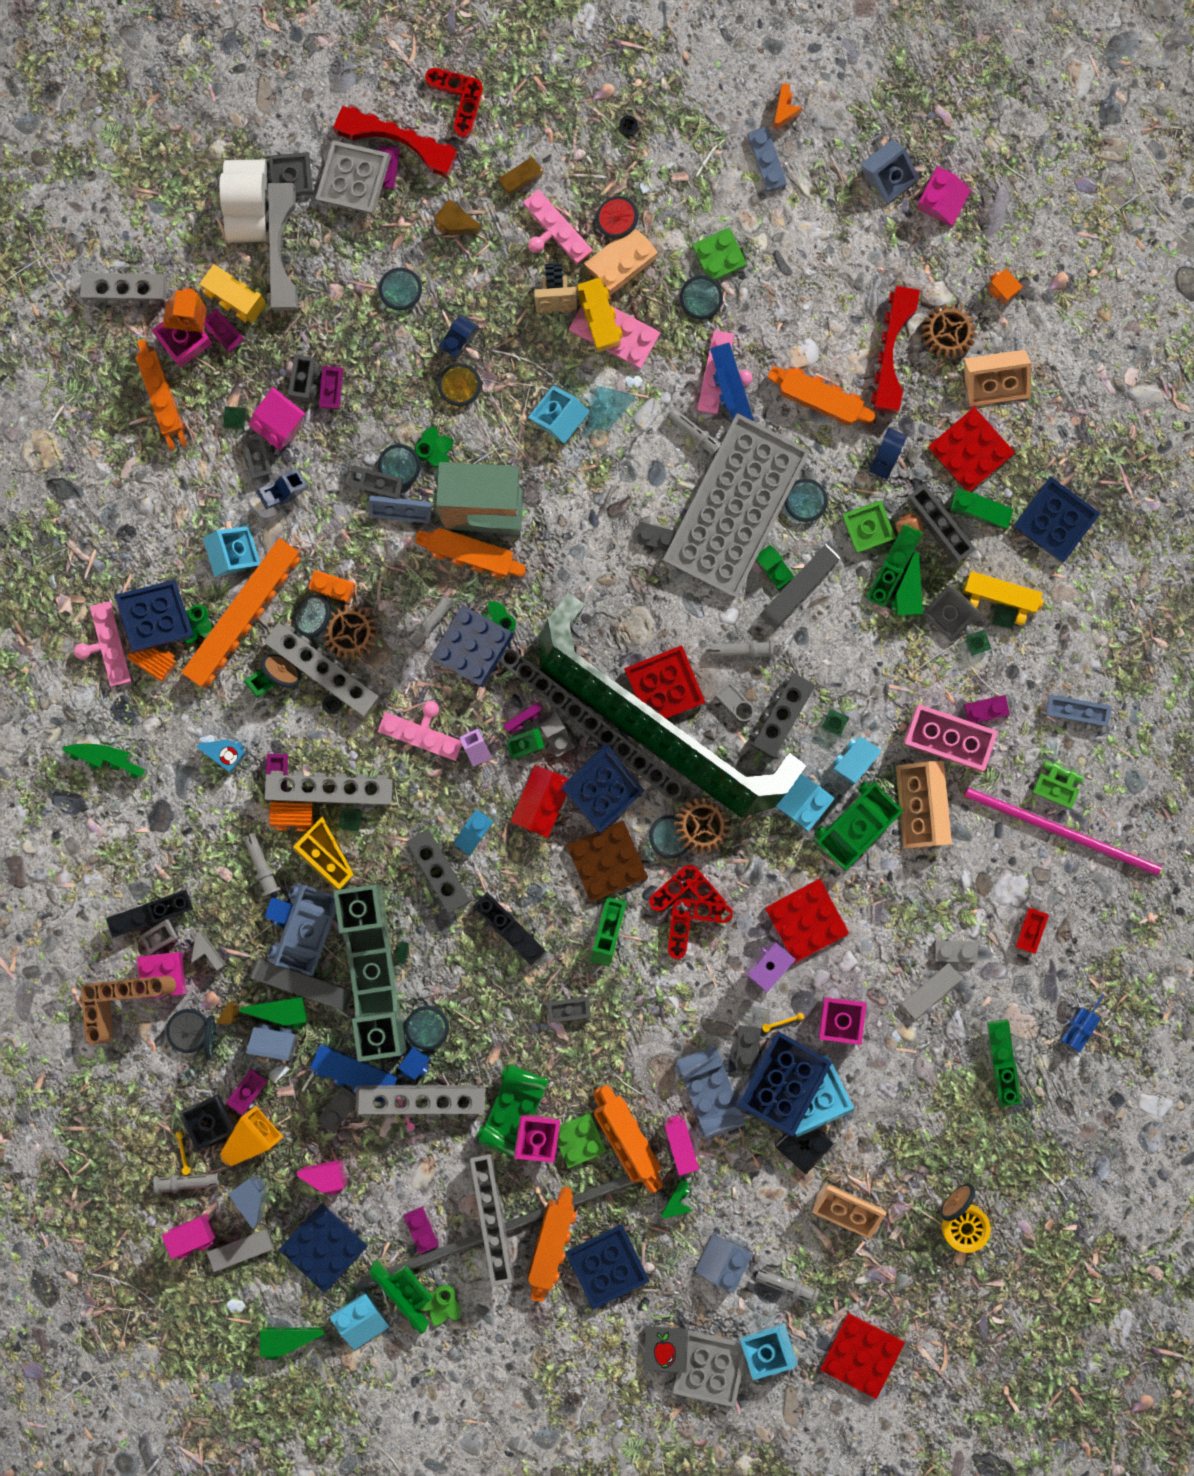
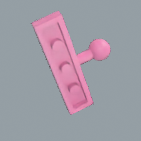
M539 189L523 202V206L546 230L540 237H533L529 240L528 248L531 252L540 253L544 249V244L553 238L576 265L592 253V248Z
M714 330L710 349L728 342L732 348L735 335ZM709 351L697 411L718 415L721 402L719 395L722 394L720 386L716 387L713 375L716 374V367L711 351ZM748 370L739 371L743 386H748L752 382V374Z
M111 602L90 606L99 643L89 646L84 643L77 644L74 648L75 657L84 660L91 653L101 651L110 686L114 687L130 683L131 678Z
M427 701L423 705L424 717L421 725L387 712L384 713L378 732L451 760H457L462 746L461 740L428 728L432 717H435L439 712V706L436 702Z

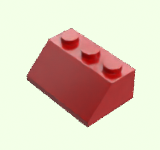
M534 765L510 822L549 838L567 796L560 787L569 778Z

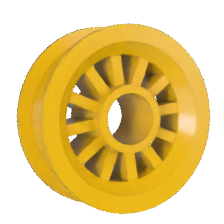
M970 1205L964 1212L965 1219L961 1215L959 1217L960 1221L955 1219L952 1221L943 1220L942 1232L945 1240L954 1249L964 1253H971L981 1249L987 1243L991 1232L987 1216L973 1205ZM965 1223L971 1224V1230L968 1233H962L961 1227Z

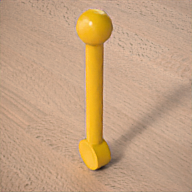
M798 1013L794 1017L770 1025L764 1024L762 1029L764 1032H769L771 1028L796 1020L802 1021L804 1014Z
M178 1131L175 1137L179 1142L183 1162L182 1173L188 1175L191 1169L187 1166L182 1141L183 1133Z

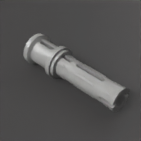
M673 407L666 418L696 441V445L704 448L710 453V457L713 458L722 442L715 440L710 436L709 431H703Z
M444 595L421 624L415 625L411 634L402 641L413 651L417 652L419 645L425 638L428 639L430 637L429 632L455 603Z
M753 640L750 644H711V650H720L711 651V657L751 656V658L756 659L761 656H770V658H774V641L756 642V640Z
M250 834L249 837L245 836L243 841L257 871L256 880L260 881L264 891L263 897L281 891V888L277 887L274 880V871L268 868L256 834Z
M218 1173L178 1177L176 1174L164 1178L154 1176L155 1195L163 1192H173V1194H176L179 1190L219 1187Z
M760 1268L754 1280L790 1294L795 1300L806 1301L812 1307L819 1293V1288L817 1287L813 1289L803 1285L801 1281L793 1282Z

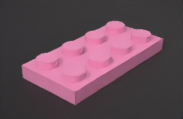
M580 307L568 330L594 345L582 307ZM614 308L617 317L614 319L616 327L620 326L623 338H620L621 345L605 351L641 370L660 336V332Z

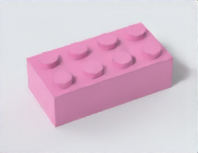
M918 704L914 708L902 745L983 772L986 769L998 731Z

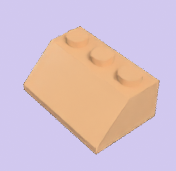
M634 229L627 236L613 240L585 262L584 266L595 279L601 277L603 285L607 287L610 296L658 258V252L643 234Z
M1026 350L964 358V377L969 406L1031 398V362Z
M826 1182L817 1195L812 1213L868 1239L872 1237L886 1216L884 1209Z

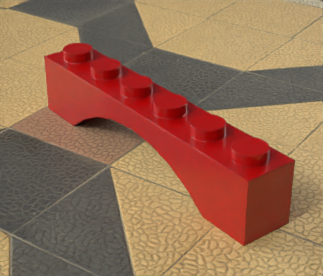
M342 105L333 126L335 134L352 141L373 137L398 141L417 153L430 172L449 179L458 157L457 150H454L455 148L450 144L443 143L441 145L436 143V140L432 137H421L416 135L417 133L412 129H401L392 121L387 120L384 122L379 120V117L374 114H363L358 108L351 105L348 107Z
M895 286L893 292L890 291L888 304H891L890 312L886 311L884 323L888 324L887 331H883L881 344H884L883 352H879L877 364H881L880 372L876 371L874 384H877L876 392H872L871 404H874V411L898 414L900 411L903 389L894 371L893 350L900 329L917 311L920 295L919 289Z

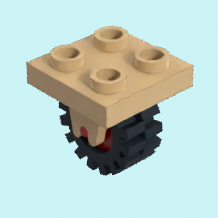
M562 263L545 264L546 277H542L543 289L534 290L536 313L551 314L553 311L570 313L573 310H577L576 287H567V276L562 275Z

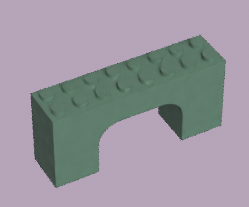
M439 462V468H435L434 481H436L438 490L433 491V503L436 506L438 516H440L442 526H445L446 530L451 532L521 536L523 490L519 488V467Z
M375 884L335 890L333 892L339 933H343L346 942L354 995L355 1018L352 1019L358 1062L400 1056L406 1052V1044L383 886Z

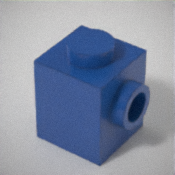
M272 897L265 918L274 920L273 925L284 928L293 904Z
M413 1047L398 1067L401 1070L400 1074L409 1081L411 1078L416 1080L418 1076L422 1079L429 1069L426 1065L431 1058L418 1048Z

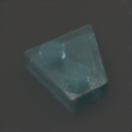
M597 386L588 427L608 432L616 420L621 417L627 407L635 400L636 395Z

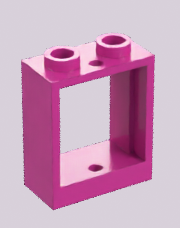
M679 1115L668 1117L667 1122H664V1126L679 1176L699 1170L684 1117L680 1118Z

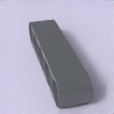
M828 541L761 612L760 616L775 629L842 558L843 554Z
M258 957L255 959L249 976L254 980L346 1011L353 992L319 978L274 965Z

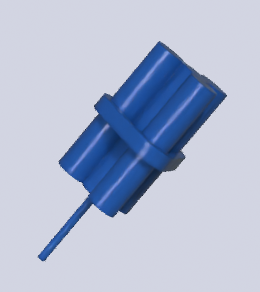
M1102 994L1092 1012L1083 1007L1080 1008L1075 1018L1070 1020V1026L1061 1039L1063 1043L1079 1053L1089 1037H1093V1031L1101 1020L1093 1012L1104 994Z

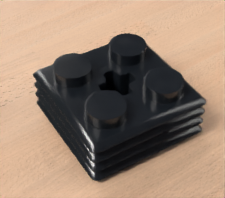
M219 1094L179 1113L196 1150L231 1135L234 1130V1125ZM205 1117L213 1121L210 1128L208 1125H203Z
M816 1128L799 1137L796 1134L792 1137L784 1133L776 1142L775 1147L804 1174H808L832 1147L833 1142ZM801 1140H809L807 1143L809 1147L807 1149H799L801 1146L799 1142Z

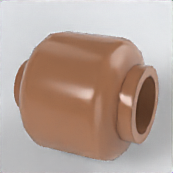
M914 512L899 516V520L895 523L898 534L904 523L922 531V536L925 534L922 519L919 515H915Z

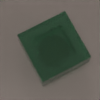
M225 406L223 427L245 430L247 409Z
M996 604L991 625L1012 630L1017 609Z
M985 629L964 637L971 656L992 649Z
M830 709L821 728L841 736L849 717Z
M342 807L338 828L359 832L363 811Z
M401 941L400 945H396L394 957L398 958V963H407L410 942Z

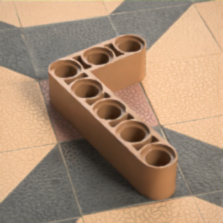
M167 975L85 984L81 990L86 1041L91 1045L108 1043L112 1040L113 1024L110 1001L170 995L176 989L174 978Z

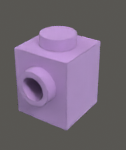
M479 729L459 737L473 767L492 758Z

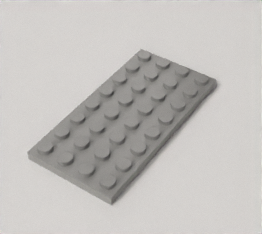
M737 413L662 561L736 599L810 451Z

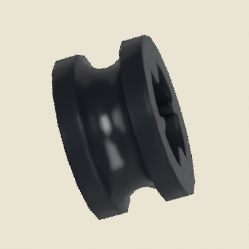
M627 115L620 120L619 125L622 134L625 136L636 134L638 123L635 117ZM630 121V124L634 123L631 130H628L627 127L626 129L623 128L626 126L625 122Z
M329 695L324 698L322 707L327 713L336 714L341 710L342 703L337 696ZM335 699V703H338V706L334 707L333 710H328L330 707H326L327 702Z

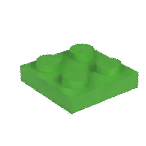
M730 227L692 244L705 275L714 280L747 266Z
M881 500L842 514L856 554L896 539Z
M591 1113L560 1125L557 1144L568 1168L607 1152Z

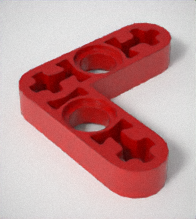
M439 68L429 69L425 74V79L430 88L462 96L454 122V131L460 138L470 136L483 95L482 82L473 77ZM437 74L439 79L444 80V76H447L445 86H443L441 80H436L435 83L432 82L430 77ZM451 79H458L460 85L455 89L451 88L448 85ZM477 85L479 91L475 90L474 99L470 98L471 89L469 87ZM471 103L474 106V110L471 113H466L463 111V106ZM464 117L467 118L466 127L468 129H464V131L461 132L458 126L463 125Z
M686 865L651 895L649 905L655 911H662L688 888L699 900L709 898L714 892L716 896L713 898L716 902L722 901V903H726V901L695 866ZM686 869H693L695 871L693 874L695 878L693 880L688 878L684 881L688 884L684 887L682 882L676 879V877L680 875L682 879L686 875ZM671 882H677L680 885V891L677 894H671L668 891V885ZM701 884L708 885L710 890L708 895L701 896L697 891L698 886ZM662 889H664L666 894L672 897V899L668 901L666 897L662 901V907H655L653 905V903L655 902L653 898L655 896L657 898H660L662 895H664L660 892ZM723 908L722 911L713 910L712 914H722L726 908Z
M689 898L678 899L672 908L668 943L669 955L674 959H680L687 953L691 919L727 923L733 917V908L729 904ZM681 902H683L685 907H692V903H695L694 915H690L692 910H685L684 913H680V909H677V906H680ZM706 905L709 908V914L700 916L697 912L698 907ZM712 906H716L715 911H722L723 908H726V912H730V915L723 919L721 914L715 913V918H712ZM683 923L686 927L685 933L677 934L674 930L675 924ZM673 936L685 938V941H680V948H683V951H680L678 955L675 950H672V947H675L677 944V939L673 940Z

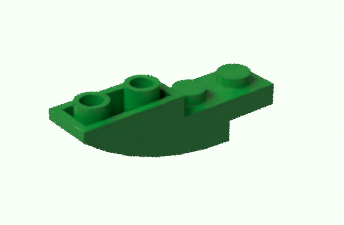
M904 523L866 599L882 607L886 606L923 534L922 531Z
M73 744L63 746L62 748L63 751L67 752L66 757L78 761L79 758L85 760V765L95 770L97 767L104 768L106 762H109L108 767L117 771L120 768L127 770L126 775L137 780L139 776L145 778L148 770L130 762L133 754L117 748L99 744Z
M1003 1019L987 1022L988 1045L999 1106L1005 1107L1021 1104L1009 1020Z

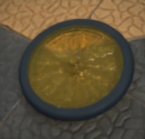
M464 363L449 365L441 372L438 379V391L441 397L447 403L454 406H465L472 403L478 397L481 390V379L478 372L470 365Z

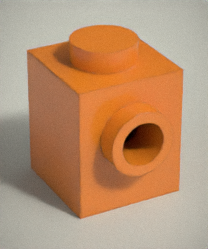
M1007 268L1003 272L998 270L990 277L991 282L988 286L990 294L995 299H999L1004 305L1020 292L1023 287Z

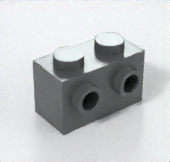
M294 355L288 396L291 400L311 403L312 397L315 398L317 392V385H314L315 377H319L320 365H318L315 357Z

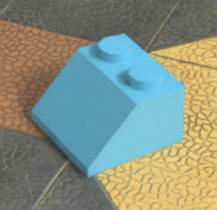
M552 386L528 418L550 436L565 444L590 411L575 396Z
M249 526L216 530L203 537L214 577L232 575L258 567L260 564Z
M861 736L857 740L852 738L846 746L848 751L844 756L839 754L833 761L835 767L832 770L850 785L855 784L882 752V750Z
M800 774L787 794L776 805V808L808 832L835 798L819 785Z
M368 1290L333 1312L330 1316L340 1335L354 1350L390 1327Z
M785 1323L764 1328L740 1338L753 1380L793 1369L798 1364Z

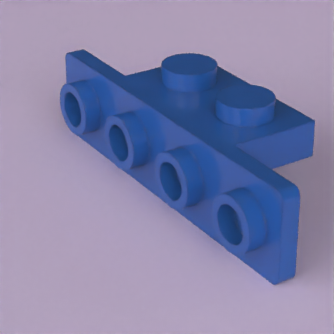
M730 343L712 347L710 351L716 367V374L713 375L716 387L720 386L722 394L719 395L722 407H727L732 421L737 413L754 421Z

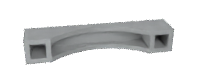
M268 183V190H265V202H269V210L265 211L266 223H269V231H266V243H270V252H266L267 264H270V272H267V284L271 286V293H267V303L271 305L273 311L298 310V290L285 272L280 250L284 226L296 208L295 186L293 183Z

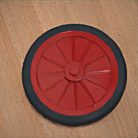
M611 197L604 201L597 211V226L607 237L615 239L625 237L635 229L638 223V209L634 202L626 197Z

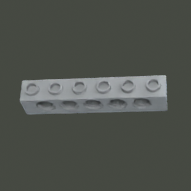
M278 622L264 643L366 718L380 699L376 695L379 691L370 684L366 687L360 683L362 678L354 672H351L349 675L343 670L345 666L336 659L334 662L330 661L327 658L329 654L320 647L317 650L311 647L310 644L312 642L303 635L300 638L295 635V629L285 622L282 625ZM288 639H294V648L286 649L285 642ZM305 651H311L312 658L307 662L303 661L302 654ZM322 663H327L329 666V670L325 674H320L318 671V667ZM340 675L344 676V685L336 686V677ZM354 688L362 689L360 698L355 699L352 697L351 692Z
M271 771L270 775L266 774L265 800L391 805L392 779H388V775H376V779H368L366 774H355V778H346V774L334 773V777H325V773L313 772V776H304V772H292V775H283V771ZM288 780L293 783L291 791L284 792L281 790L283 781ZM306 781L314 784V789L310 793H305L302 790V784ZM327 782L335 785V790L331 794L323 791V785ZM347 783H353L356 786L354 794L349 795L344 792V786ZM374 784L377 787L376 794H366V785Z
M356 1085V1112L364 1118H372L374 1114H382V1117L386 1118L395 1117V1114H403V1117L408 1118L416 1117V1114H424V1117H437V1114H445V1117H458V1114H466V1117H478L479 1114H484L485 1088L482 1085ZM382 1097L384 1099L383 1104L379 1107L373 1106L374 1099ZM404 1097L405 1101L402 1106L397 1107L394 1105L396 1098ZM419 1097H425V1104L420 1107L416 1106V1100ZM446 1097L445 1105L437 1106L438 1098ZM461 1097H467V1103L464 1106L457 1105Z
M489 1154L470 1158L491 1286L496 1287L515 1283L493 1156Z

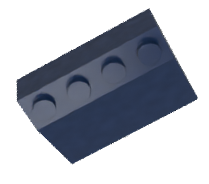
M779 1031L773 1032L733 1107L793 1137L832 1062Z

